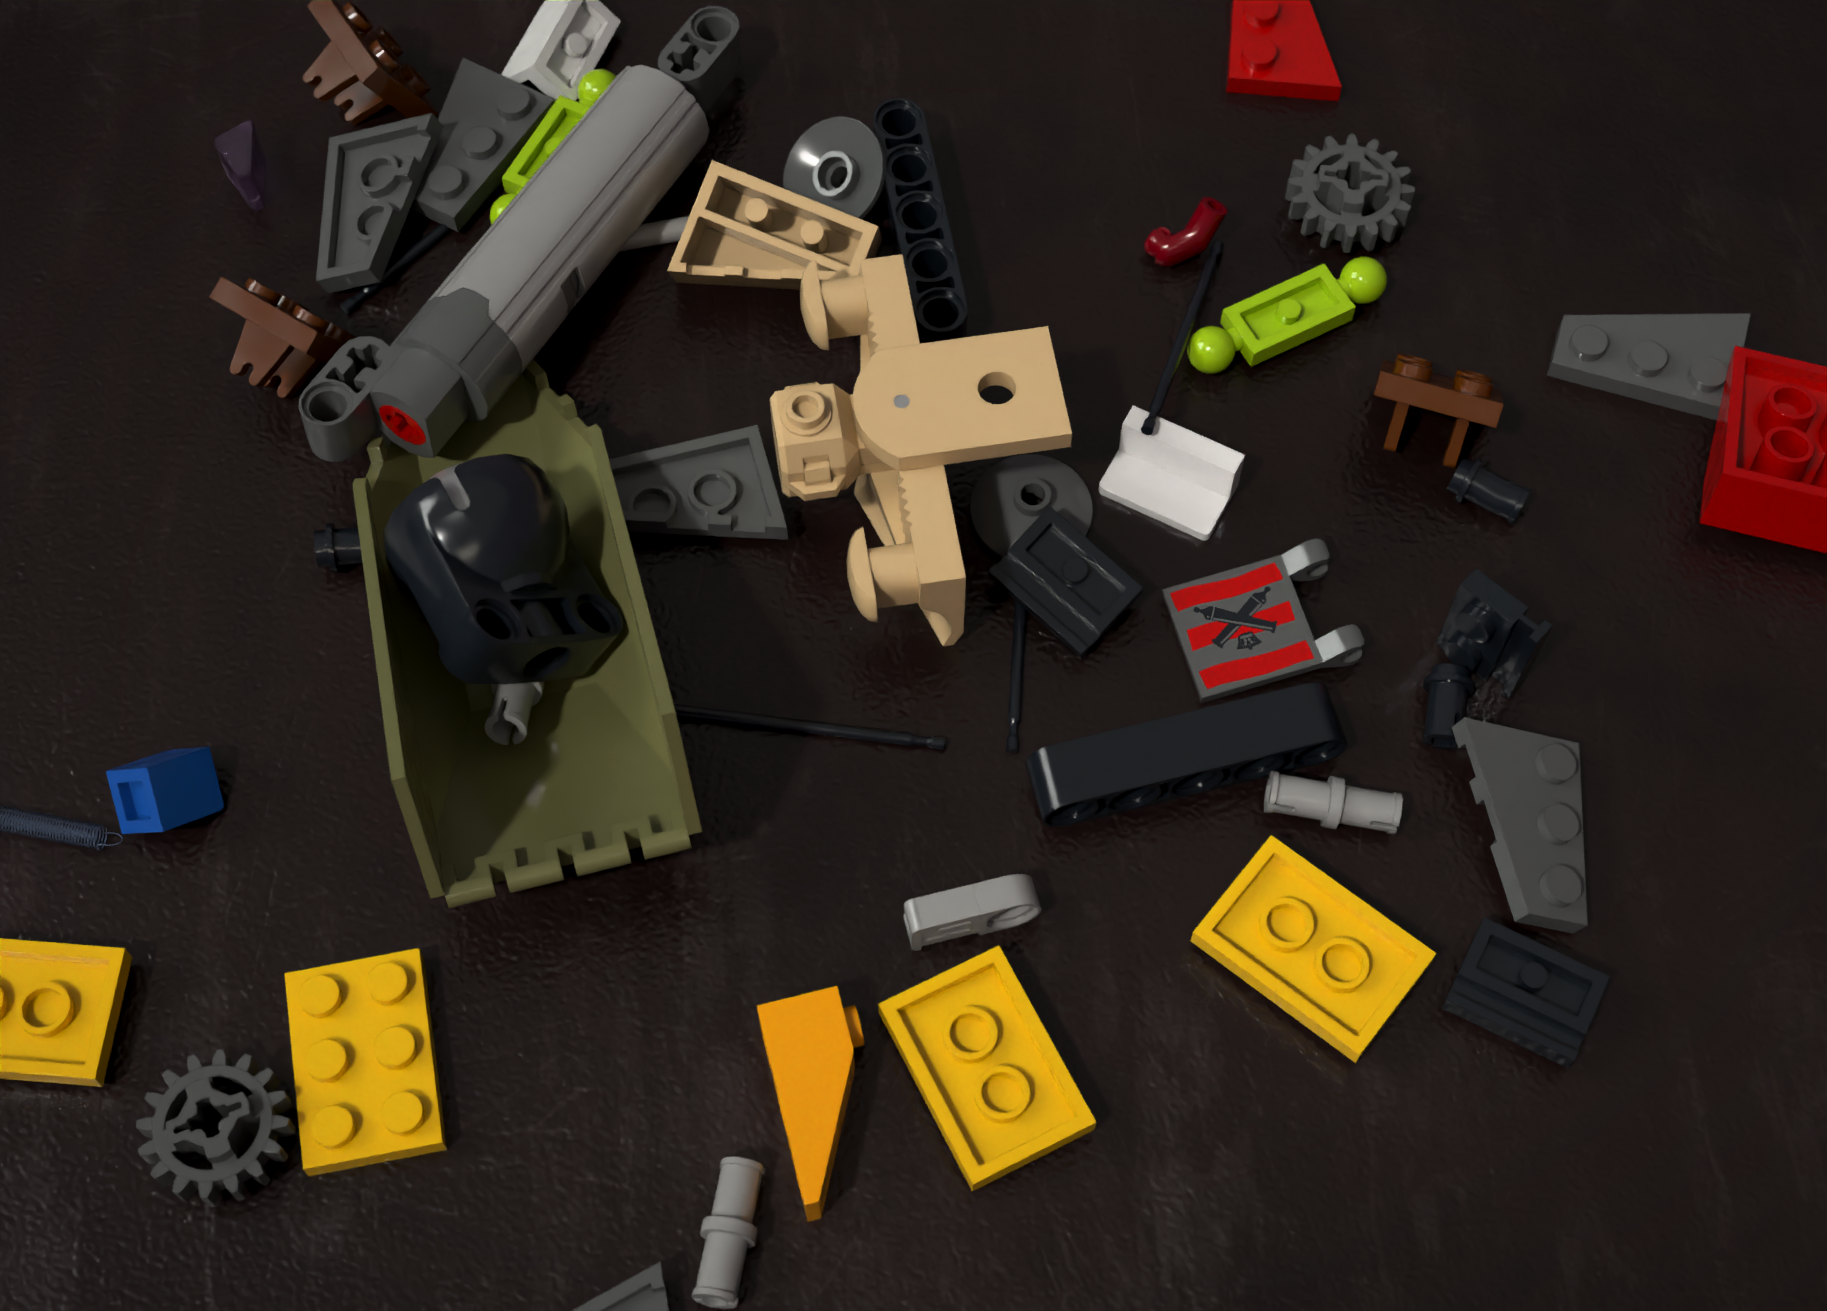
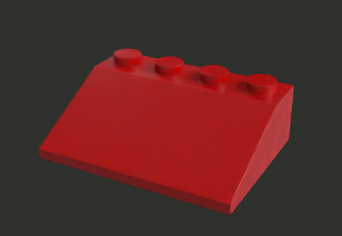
M1734 347L1730 357L1704 477L1700 514L1701 524L1827 554L1826 366L1744 347Z

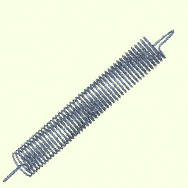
M0 805V811L2 810V813L0 812L1 832L95 850H101L104 846H114L123 841V837L120 834L107 832L105 825ZM103 826L105 827V830H106V832H105L106 836H105L104 844H102L103 838H104V828H103ZM100 827H102V831H103L102 840H101V843L99 844L100 837H101V829H100ZM98 830H99V839H98L97 845L95 846V843H96V840H97V835H98ZM109 833L119 835L122 839L116 844H105L107 834Z

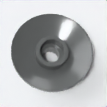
M832 117L822 120L803 133L793 146L784 169L783 188L862 219L875 205L885 181L886 158L881 141L871 128L856 119ZM847 173L844 183L840 186L842 177Z
M1025 454L1012 456L994 464L980 477L971 496L970 518L972 527L980 542L991 553L1002 559L1007 554V550L1049 506L1086 537L1092 521L1093 506L1086 484L1072 468L1051 457ZM1032 493L1034 496L1042 498L1043 501L1038 505H1029L1022 500V497L1025 494Z

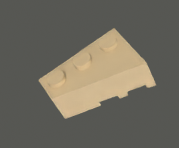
M712 160L667 272L676 283L800 290L803 271L814 260H816L819 281L859 276L860 260L875 258L882 241V236L877 225Z

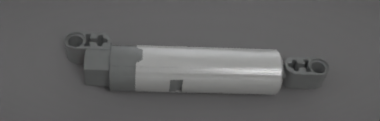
M720 6L701 8L690 16L661 51L658 57V69L644 65L626 66L390 346L376 337L359 336L349 340L340 347L305 388L299 398V412L309 445L315 455L320 459L330 462L344 461L352 458L379 429L391 441L408 452L425 458H435L463 422H478L489 415L566 319V316L578 301L586 294L707 143L709 127L705 113L729 86L741 68L739 20L735 13Z

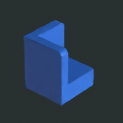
M209 746L167 750L106 771L122 834L164 832L221 811L224 807Z

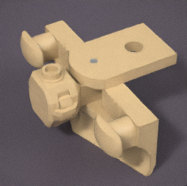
M902 254L860 260L859 276L819 281L816 260H814L803 271L800 286V306L807 333L813 343L820 349L828 351L829 339L861 335V372L857 377L854 391L851 395L833 383L820 385L815 382L786 386L784 390L775 391L769 399L782 493L789 498L799 496L804 501L836 497L840 490L847 489L856 480L854 495L884 544L882 547L867 549L863 526L855 530L850 539L846 560L847 578L858 610L868 621L877 623V609L918 603L942 646L954 645L964 633L966 575L944 465L1071 447L1072 431L1049 328L1044 326L920 344ZM997 385L1007 388L1014 396L1006 403L991 404L981 398L979 393L986 387Z

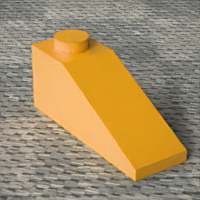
M837 986L757 1005L760 1028L807 1222L818 1220L822 1217L855 1073L853 1048L865 1045L856 1006L843 1008Z

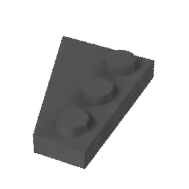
M462 58L438 118L439 122L443 125V129L411 205L412 210L459 232L501 183L503 175L551 109L555 100Z
M433 113L329 138L316 281L327 293L381 282L443 129V125Z
M1751 313L1563 315L1558 327L1547 376L1717 421L1731 353L1735 346L1744 347Z
M758 425L609 459L628 532L788 540L787 525Z
M1464 717L1452 726L1458 749L1467 748L1476 776L1469 783L1476 804H1485L1496 837L1490 848L1514 921L1572 934L1588 926L1579 743Z

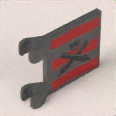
M1318 538L1297 545L1281 555L1162 589L1163 599L1201 703L1320 668L1353 665L1362 659L1364 638L1356 625L1351 624L1340 627L1314 640L1292 581L1316 580L1328 573L1327 562L1330 559V553L1323 540Z

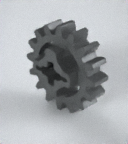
M1349 134L1346 145H1338L1332 136L1325 137L1322 151L1309 144L1305 148L1303 160L1295 159L1292 163L1285 191V200L1291 201L1288 216L1290 219L1304 218L1300 232L1303 236L1310 235L1315 231L1322 234L1320 246L1323 248L1330 245L1334 239L1341 241L1344 253H1350L1353 242L1358 241L1362 243L1367 251L1374 250L1377 236L1387 242H1391L1394 239L1397 226L1404 227L1406 225L1415 193V187L1408 185L1411 174L1410 168H1395L1398 153L1393 150L1381 155L1377 152L1379 141L1376 139H1372L1366 147L1358 146L1355 134Z
M216 1050L212 1065L205 1067L196 1055L193 1054L188 1056L187 1067L189 1073L180 1078L176 1073L168 1069L162 1073L166 1084L170 1087L164 1095L147 1092L144 1099L155 1110L154 1117L137 1120L136 1128L144 1136L153 1140L146 1142L138 1148L139 1155L148 1164H156L150 1175L162 1187L174 1182L172 1192L185 1202H188L194 1196L197 1189L199 1190L200 1198L208 1206L217 1205L221 1190L228 1189L238 1201L244 1200L246 1198L244 1182L253 1177L257 1182L266 1186L271 1182L268 1172L263 1168L268 1160L286 1162L288 1154L277 1144L278 1138L295 1134L296 1127L290 1119L280 1116L293 1107L292 1100L284 1090L275 1091L281 1081L270 1068L258 1073L259 1065L251 1055L245 1053L238 1060L235 1067H233L232 1059L225 1050ZM219 1086L238 1087L252 1095L246 1096L242 1091L230 1096L222 1093ZM224 1117L219 1122L220 1133L209 1138L214 1133L213 1122L218 1118ZM254 1137H256L255 1140H254V1142H253V1144H252L251 1147L249 1148V1146H250L251 1142L253 1141ZM186 1158L191 1163L203 1158L212 1163L213 1170L195 1169L183 1164L180 1160Z

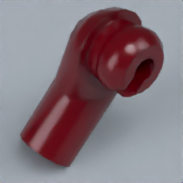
M1203 197L1183 230L1173 235L1166 227L1154 229L1145 240V252L1155 258L1156 265L1169 268L1203 253L1228 213L1227 208L1216 199Z

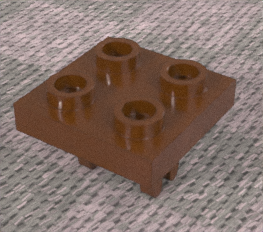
M313 0L307 5L331 39L303 75L305 83L311 87L317 86L313 92L314 97L321 102H326L336 96L334 103L339 108L347 110L351 107L346 112L345 119L352 125L359 124L389 104L408 119L433 113L435 117L439 115L425 96L431 90L429 84L414 67L408 63L405 66L401 63L398 57L404 50L385 28L379 26L375 31L372 30L374 26L371 21L351 1L343 6L336 0Z
M221 276L209 297L246 319L230 365V372L242 377L247 373L249 367L253 365L249 383L258 388L265 387L271 389L277 380L281 378L282 382L279 385L277 394L286 400H290L321 362L327 364L341 346L349 340L356 338L355 335L313 314L305 306L279 292H275L250 277L244 287Z
M1403 353L1397 354L1395 362L1383 359L1374 395L1396 401L1383 449L1392 452L1396 451L1409 405L1455 417L1443 458V465L1447 467H1456L1470 421L1494 428L1497 427L1504 403L1501 391L1494 389V384H1492L1493 378L1464 369H1457L1454 378L1433 372V362Z

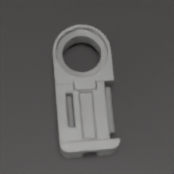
M1012 874L910 899L904 903L905 914L903 919L912 950L918 951L922 950V946L974 933L983 935L1019 926L1038 916L1041 912V906L1032 877L1026 874Z

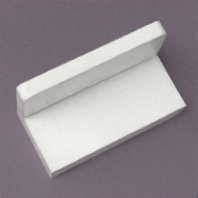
M546 0L541 5L501 75L518 83L530 80L545 95L553 98L555 102L560 95L576 101L580 80L586 73L594 70L621 21L599 0Z
M1133 405L1122 423L1119 449L1099 483V493L1200 540H1208L1238 487L1245 454L1159 416L1156 417V426L1153 433L1145 435L1141 432V428L1150 412Z

